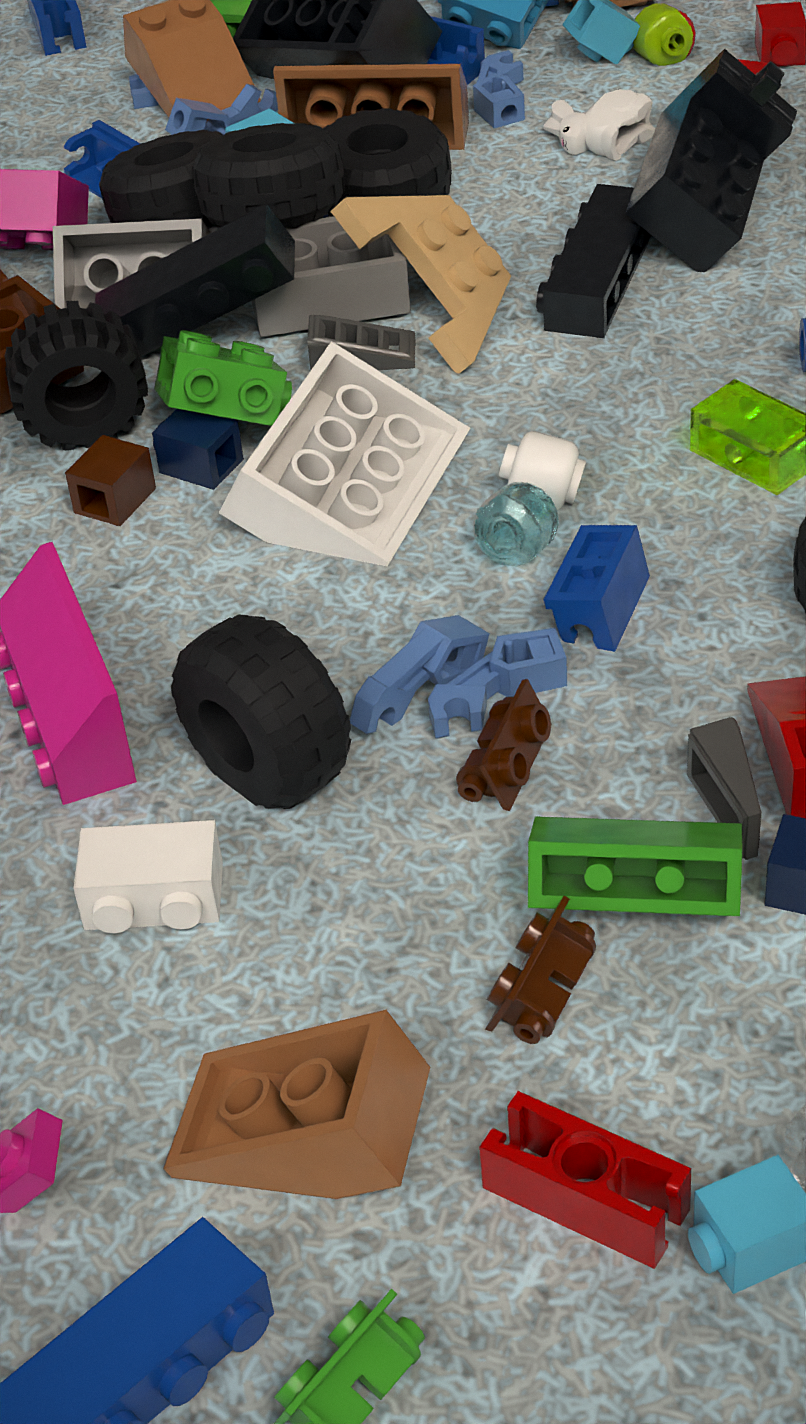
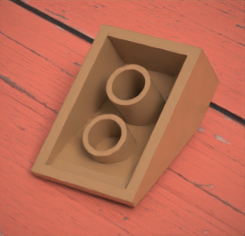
M169 0L123 15L125 58L168 117H170L176 97L211 103L218 109L223 110L232 105L246 84L254 86L223 16L210 0Z
M387 1010L204 1053L163 1169L171 1178L331 1199L400 1187L431 1067Z

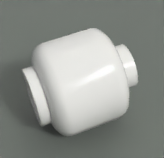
M530 431L523 436L519 447L511 444L507 445L499 477L509 479L507 493L510 500L533 508L557 511L563 507L565 502L569 504L574 503L586 461L578 458V447L572 441L538 431Z

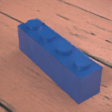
M201 1217L0 1383V1424H148L170 1404L172 1406H181L187 1403L201 1390L211 1368L232 1350L243 1352L252 1347L266 1331L269 1318L274 1315L266 1273L210 1222Z

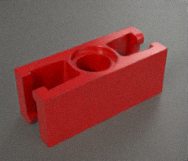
M517 1091L507 1106L510 1143L508 1145L504 1144L507 1140L506 1133L492 1128L479 1146L483 1188L655 1269L669 1241L665 1240V1213H668V1221L681 1226L690 1211L691 1168ZM527 1148L528 1150L538 1154L541 1157L524 1152L523 1150ZM578 1179H592L593 1181L581 1182V1181H576V1180H578ZM628 1199L647 1205L651 1209L648 1211Z

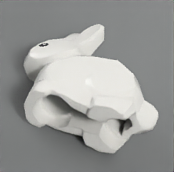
M622 89L605 93L586 112H574L573 108L565 100H556L552 104L551 117L545 122L543 127L544 130L559 136L561 145L569 154L578 155L590 150L597 155L606 156L617 161L635 143L642 144L654 135L655 128L649 122L653 102L644 93Z

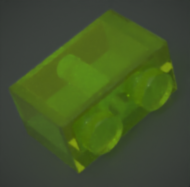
M733 379L691 408L690 451L775 495H779L806 475V413L739 380Z

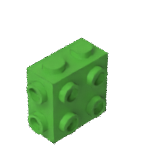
M180 331L179 339L164 336L154 390L168 407L272 426L279 413L283 411L290 401L292 382L286 380L287 372L273 361L274 355L264 352V347L242 341H233L232 349L222 348L220 344L211 342L212 337L190 331Z

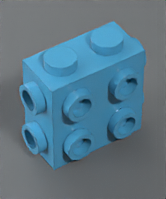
M438 0L442 7V19L483 28L485 39L499 46L521 49L525 44L548 0Z

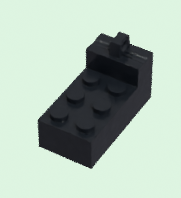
M252 0L233 40L243 62L257 76L274 79L273 70L275 66L427 64L442 30L417 0Z
M726 49L661 113L625 212L626 215L696 272H706L742 239L763 162L791 135L792 124L797 114V110L776 93L780 89L782 77L785 75L780 68L770 61L755 75Z

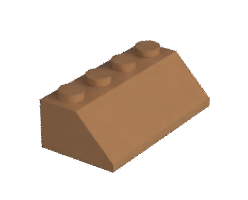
M460 64L274 67L273 73L278 114L293 123H304L324 128L334 123L338 118L356 114L359 111L380 110V108H392V110L400 111L407 110L430 119L445 134L448 139L449 150H464L469 126L467 82Z

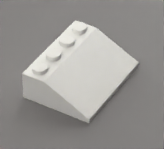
M331 341L240 470L219 514L267 543L388 566L471 428Z

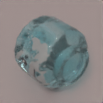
M513 482L501 487L477 509L473 521L474 537L481 551L492 561L515 567L531 562L555 539L559 526L558 511L552 498L543 489L529 482Z

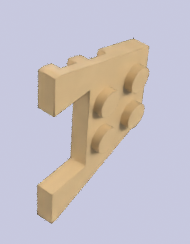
M450 195L346 197L330 212L357 247L362 249L378 238L388 234L453 318L441 326L428 339L455 373L460 374L475 361L511 278L510 273L502 264L500 255L495 249L487 245L471 224V219L467 212L457 205Z

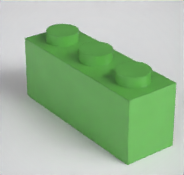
M535 816L528 840V908L555 909L565 895L570 898L565 907L567 910L740 916L742 823Z

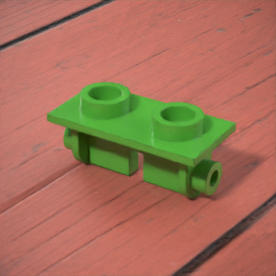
M391 1289L373 1310L363 1301L359 1300L328 1336L339 1349L319 1370L307 1359L275 1395L274 1398L285 1410L274 1424H285L287 1421L291 1424H361L374 1408L351 1387L354 1382L359 1379L381 1400L406 1370L421 1357L419 1345L425 1339L422 1330L406 1317H400L395 1322L384 1312L397 1296L394 1290Z

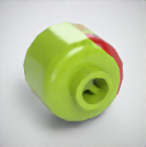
M660 3L644 8L636 16L635 21L640 25V28L633 41V48L644 59L654 65L666 66L682 62L690 55L695 44L696 31L692 20L686 13L665 3Z

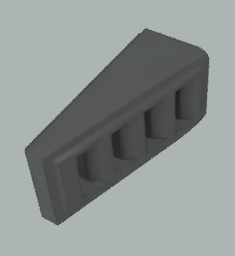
M309 315L307 344L310 370H312L331 341L377 370L415 368V331L332 316ZM399 345V351L389 349V346Z
M729 717L691 728L690 734H688V778L717 823H742V859L748 860L757 857L762 812L737 721L735 718Z

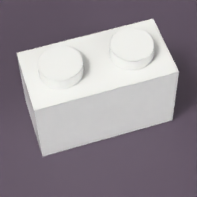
M215 820L81 828L73 889L84 930L99 929L106 933H121L130 927L164 925L175 929H189L198 923L219 922L223 860Z

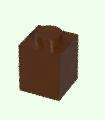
M101 435L65 472L74 513L116 526H121L156 489L149 447Z

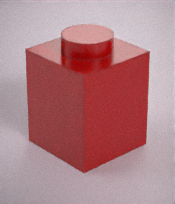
M801 2L756 5L755 46L759 62L769 63L772 61L777 67L806 65V19Z

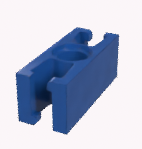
M27 0L45 56L61 53L60 46L55 45L54 38L67 35L72 36L75 50L87 48L81 14L76 0Z

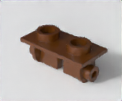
M528 679L521 681L514 697H505L503 700L495 702L491 707L489 718L477 740L481 749L471 751L465 765L460 768L456 776L458 793L465 800L478 802L482 799L483 795L489 797L496 796L503 810L510 811L521 787L527 783L533 762L543 742L549 738L552 725L547 708L540 703Z
M564 895L549 918L536 912L515 947L526 955L522 964L517 968L508 962L486 999L498 1007L485 1030L492 1032L499 1021L503 1019L514 1026L513 1032L520 1040L529 1044H536L542 1036L547 1038L552 1034L571 993L548 980L549 977L572 990L582 975L589 959L592 958L596 951L595 932L588 924L581 921L569 922L561 917L570 898Z

